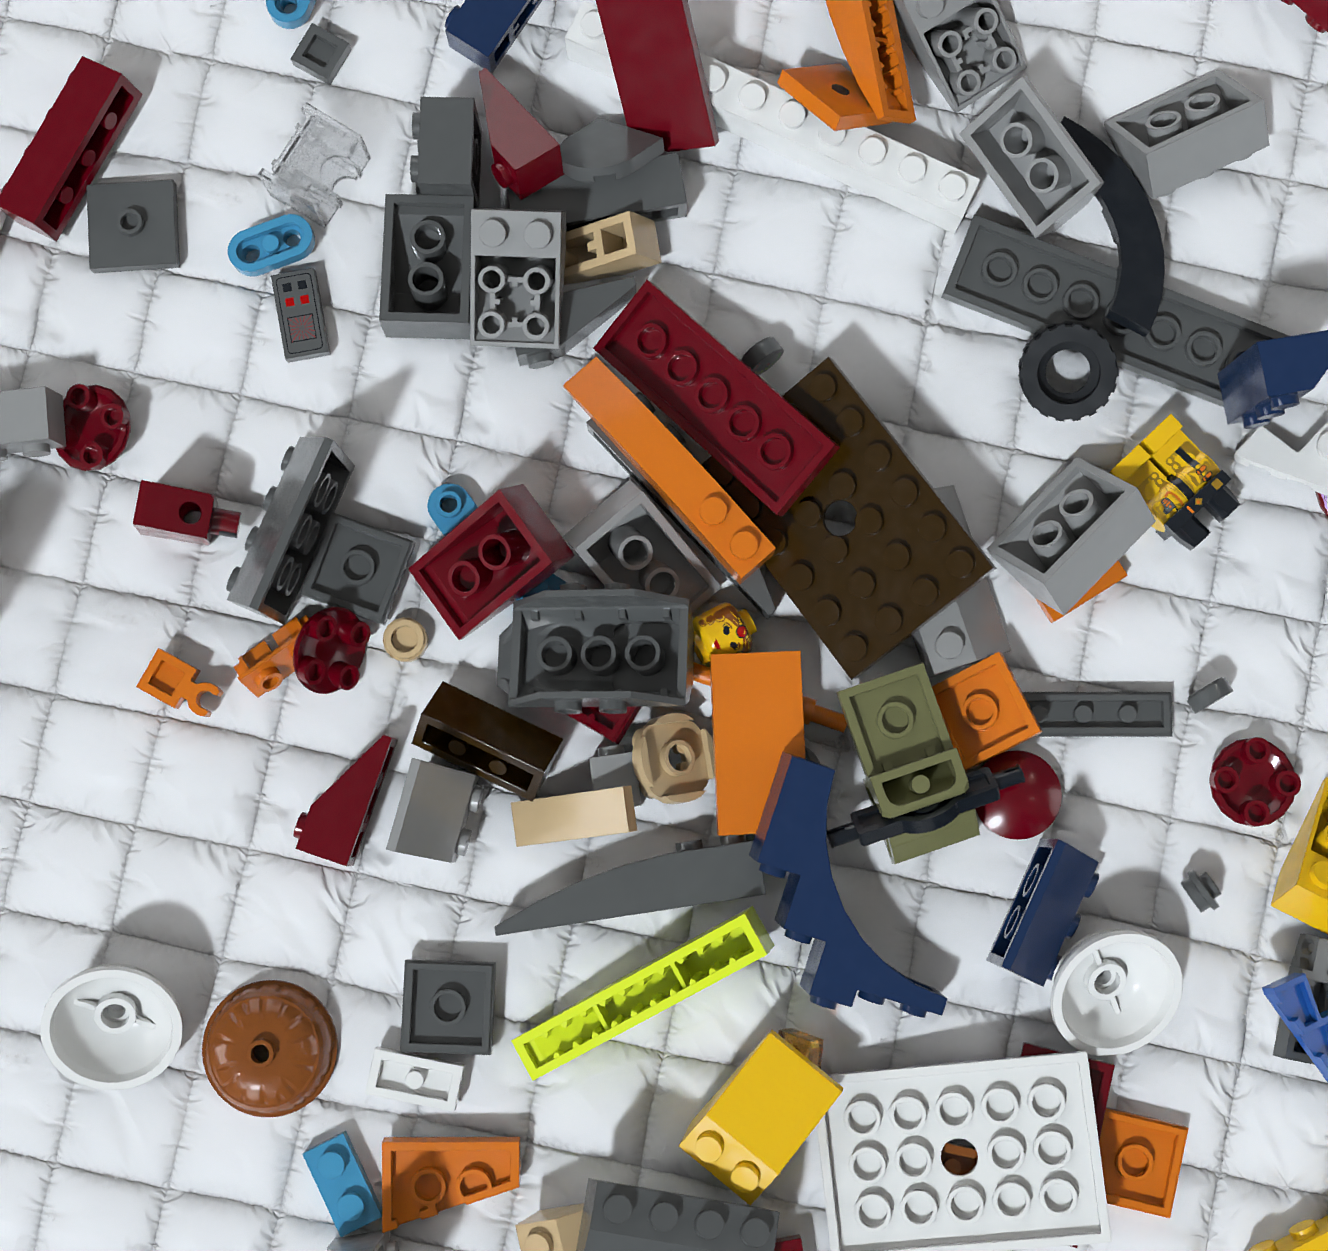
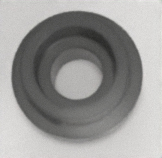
M1194 869L1187 872L1189 877L1180 883L1199 911L1202 913L1210 907L1213 910L1220 907L1215 898L1222 893L1209 874L1204 872L1199 876Z

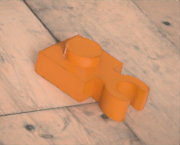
M160 648L157 649L136 686L175 709H179L185 699L188 701L191 711L203 717H210L212 712L201 706V696L206 692H211L213 695L221 697L224 693L221 688L207 682L197 684L195 680L201 670Z

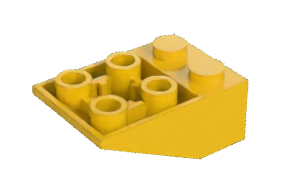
M1326 777L1283 863L1270 906L1328 935V778Z

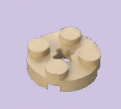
M670 713L651 719L643 728L637 729L633 734V769L639 782L640 791L645 797L649 799L655 798L666 804L690 802L701 797L706 792V790H702L707 786L708 780L714 779L713 739L706 729L700 730L694 722L690 721L694 720V718L689 715ZM671 748L674 754L681 755V763L676 764V769L672 767L668 758Z

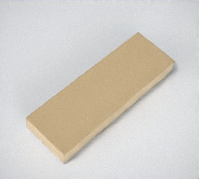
M631 785L534 799L533 802L530 800L511 802L516 847L637 831Z

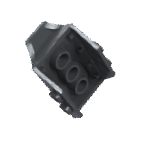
M613 582L604 584V589L587 590V586L582 584L566 583L560 585V590H545L513 602V621L507 630L499 635L497 687L503 689L509 695L508 707H554V712L561 714L582 713V707H599V712L623 714L627 712V707L686 706L689 702L694 673V628L689 599L631 589L629 584Z

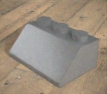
M1220 70L1213 71L1104 122L1105 130L1119 158L1133 173L1144 192L1153 200L1170 195L1177 188L1197 179L1206 178L1212 175L1214 171L1235 161L1245 160L1253 153L1270 146L1264 99Z
M1026 75L1019 78L959 133L1035 238L1060 228L1083 209L1104 184L1097 171Z
M1076 457L987 548V551L1036 599L1060 614L1065 615L1156 520L1137 487Z

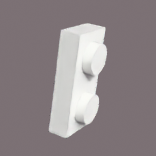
M376 1047L373 1053L365 1094L454 1112L457 1107L465 1064Z

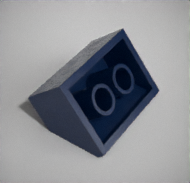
M1328 330L1258 341L1221 370L1217 375L1227 425L1243 422L1244 429L1261 427L1270 424V418L1284 415V409L1299 405V398L1312 391L1328 369Z
M1040 839L986 961L1044 987L1047 979L1052 981L1054 971L1062 958L1058 953L1064 939H1071L1079 926L1081 915L1076 912L1083 897L1089 898L1098 883L1099 874L1095 870L1099 862L1062 840Z

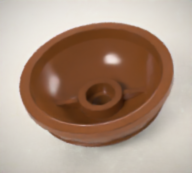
M281 980L257 981L245 985L228 995L212 1013L202 1042L204 1069L214 1090L233 1108L257 1117L284 1116L298 1111L312 1102L329 1082L338 1054V1039L335 1025L323 1003L305 988ZM257 1045L267 1047L269 1057L266 1061H259L255 1058L254 1049Z

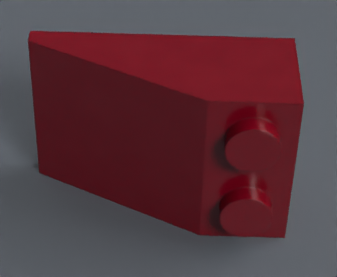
M520 484L496 491L410 566L408 570L457 639L462 640L512 605L513 602L519 600L544 582L573 558L575 554L526 486Z

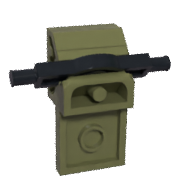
M924 663L836 693L866 777L862 780L872 806L852 812L850 814L852 822L827 830V839L832 849L857 839L862 846L884 840L892 864L921 856L980 835L975 808L998 801L1000 799V790L1025 783L1024 773L1019 764L993 774L988 767L965 773L958 750L953 748Z

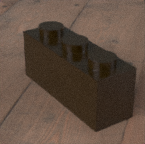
M442 681L421 713L411 744L533 802L553 766L563 738Z

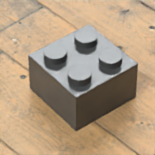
M420 97V112H413L412 136L413 140H417L418 155H411L410 160L411 182H416V195L474 196V209L479 208L482 127L474 98Z

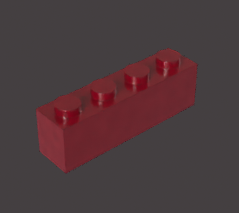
M82 56L68 76L67 82L53 106L48 110L30 145L25 149L8 182L3 186L0 194V210L17 223L57 242L86 193V187L93 181L143 94L122 73Z

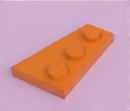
M384 1137L382 1141V1233L397 1229L399 1225L419 1218L423 1220L438 1215L440 1211L463 1203L468 1205L519 1188L521 1182L520 1137Z

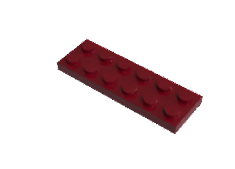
M649 280L645 281L593 347L597 353L776 515L783 517L840 448L813 422Z

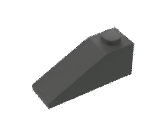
M634 276L563 292L559 349L515 347L519 365H528L530 369H538L550 366L554 363V358L564 356L630 302L636 294Z

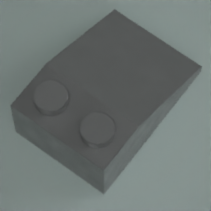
M385 194L379 321L386 337L470 340L471 209H474V196Z

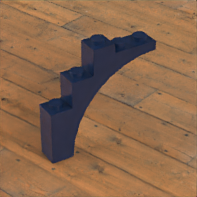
M782 752L749 856L761 863L759 870L766 874L785 879L786 873L790 872L774 920L783 929H786L784 936L792 940L810 944L812 938H814L799 985L811 995L810 1001L828 1009L835 1010L837 1003L852 1007L857 990H859L857 996L871 1003L883 1005L885 999L901 1003L900 1010L917 1017L925 1018L927 1011L942 1016L948 998L935 988L901 974L884 962L862 939L844 910L832 878L826 843L827 804L835 770L826 765Z

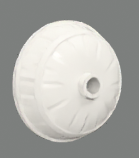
M1118 928L1092 933L1075 943L1064 954L1054 971L1050 998L1053 1021L1069 1044L1080 1051L1086 1050L1088 1054L1116 1056L1137 1050L1156 1038L1175 1015L1183 990L1180 965L1170 949L1159 939L1149 934Z
M120 963L93 966L64 981L48 999L40 1023L41 1042L51 1063L69 1079L81 1085L100 1090L129 1089L157 1077L175 1058L183 1034V1020L180 1008L174 996L165 985L146 970ZM110 1005H121L124 1007V1009L114 1010L110 1007Z

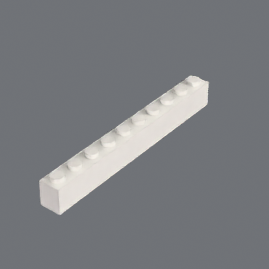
M583 0L565 36L567 58L615 80L598 8L596 5ZM700 53L716 126L955 234L981 179L866 127L834 131L786 91Z

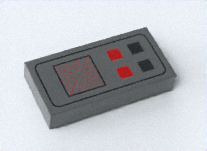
M309 268L271 275L285 360L290 363L331 355L315 269Z

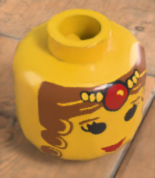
M725 602L696 616L693 619L694 652L703 665L708 662L710 663V654L750 653L753 648L751 635L757 632L747 610L737 611L733 605Z

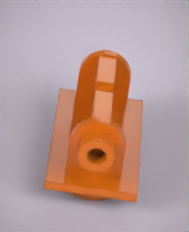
M307 615L300 619L297 616L294 617L290 622L272 634L279 646L272 651L268 643L263 640L238 658L239 663L234 666L235 671L239 675L237 678L257 698L265 692L277 688L283 679L295 672L293 666L294 645L301 628L309 619Z

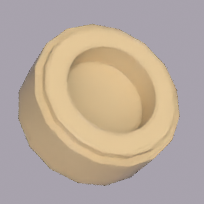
M402 617L392 621L387 626L383 634V644L385 650L392 658L400 662H412L419 659L425 653L428 647V635L425 628L419 622L412 618Z

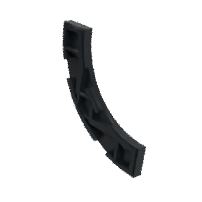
M1064 116L1061 124L1104 181L1095 197L1103 208L1101 212L1110 229L1113 242L1117 244L1119 257L1116 288L1106 318L1146 337L1158 313L1165 275L1164 249L1154 211L1139 182L1119 156L1086 128Z

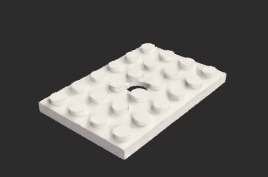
M1086 1050L827 1074L844 1088L840 1096L817 1124L830 1251H1010L1112 1242ZM952 1139H965L973 1144L977 1151V1163L972 1171L967 1174H953L944 1167L941 1161V1151L944 1145Z

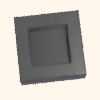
M311 23L290 59L295 67L331 85L352 49L345 40Z

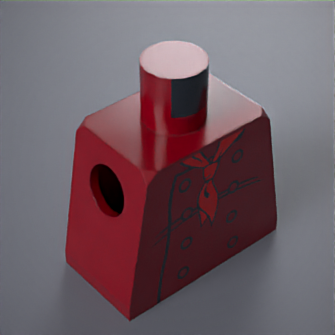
M141 480L133 526L140 535L210 545L212 534L237 538L242 513L217 508L216 496L209 493ZM189 512H201V517L196 523L184 522L185 516Z

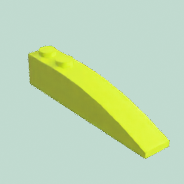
M751 906L517 1036L511 1042L532 1081L766 956L775 945L754 907Z

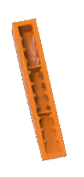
M826 0L829 15L843 53L877 119L908 124L916 121L893 0Z
M597 357L592 359L563 385V388L739 584L743 583L774 555L776 547L678 439Z

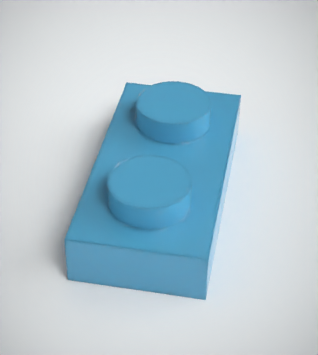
M346 1131L302 1153L340 1237L382 1217V1206Z

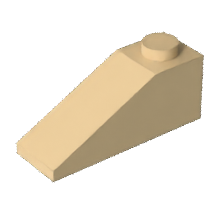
M631 211L566 232L564 285L625 275L662 263L655 221Z

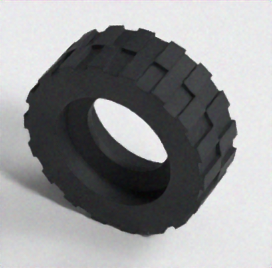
M1063 321L1060 324L1053 323L1048 325L1043 331L1035 333L1033 339L1026 343L1023 348V354L1018 364L1019 383L1030 405L1033 408L1035 407L1040 414L1047 418L1048 416L1053 417L1056 421L1064 422L1066 419L1078 421L1084 416L1089 415L1090 417L1097 413L1096 410L1098 408L1104 407L1108 403L1110 394L1114 393L1117 386L1115 383L1116 377L1119 376V368L1116 362L1117 357L1110 343L1096 329L1081 322L1080 324L1073 323L1072 321ZM1067 349L1076 350L1082 353L1089 362L1090 375L1088 381L1081 389L1075 392H1059L1052 388L1047 381V363L1059 351Z

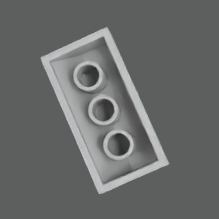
M954 485L934 488L971 535ZM986 577L912 635L921 663H924L929 678L982 661L997 652L1003 654L1011 651Z

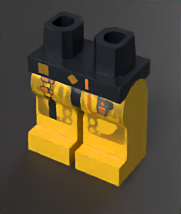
M1170 414L1109 473L1138 488L1156 520L1151 527L1156 529L1155 532L1164 541L1172 536L1177 542L1191 551L1211 533L1194 516L1202 507L1220 523L1240 503L1226 486L1231 478L1223 470L1220 471L1208 455L1199 450L1183 433L1181 423Z

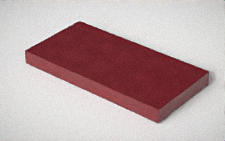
M596 0L627 127L662 137L664 151L667 152L716 146L719 142V136L688 0Z

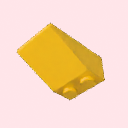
M771 1029L691 1121L679 1147L751 1206L779 1175L840 1096L844 1088Z

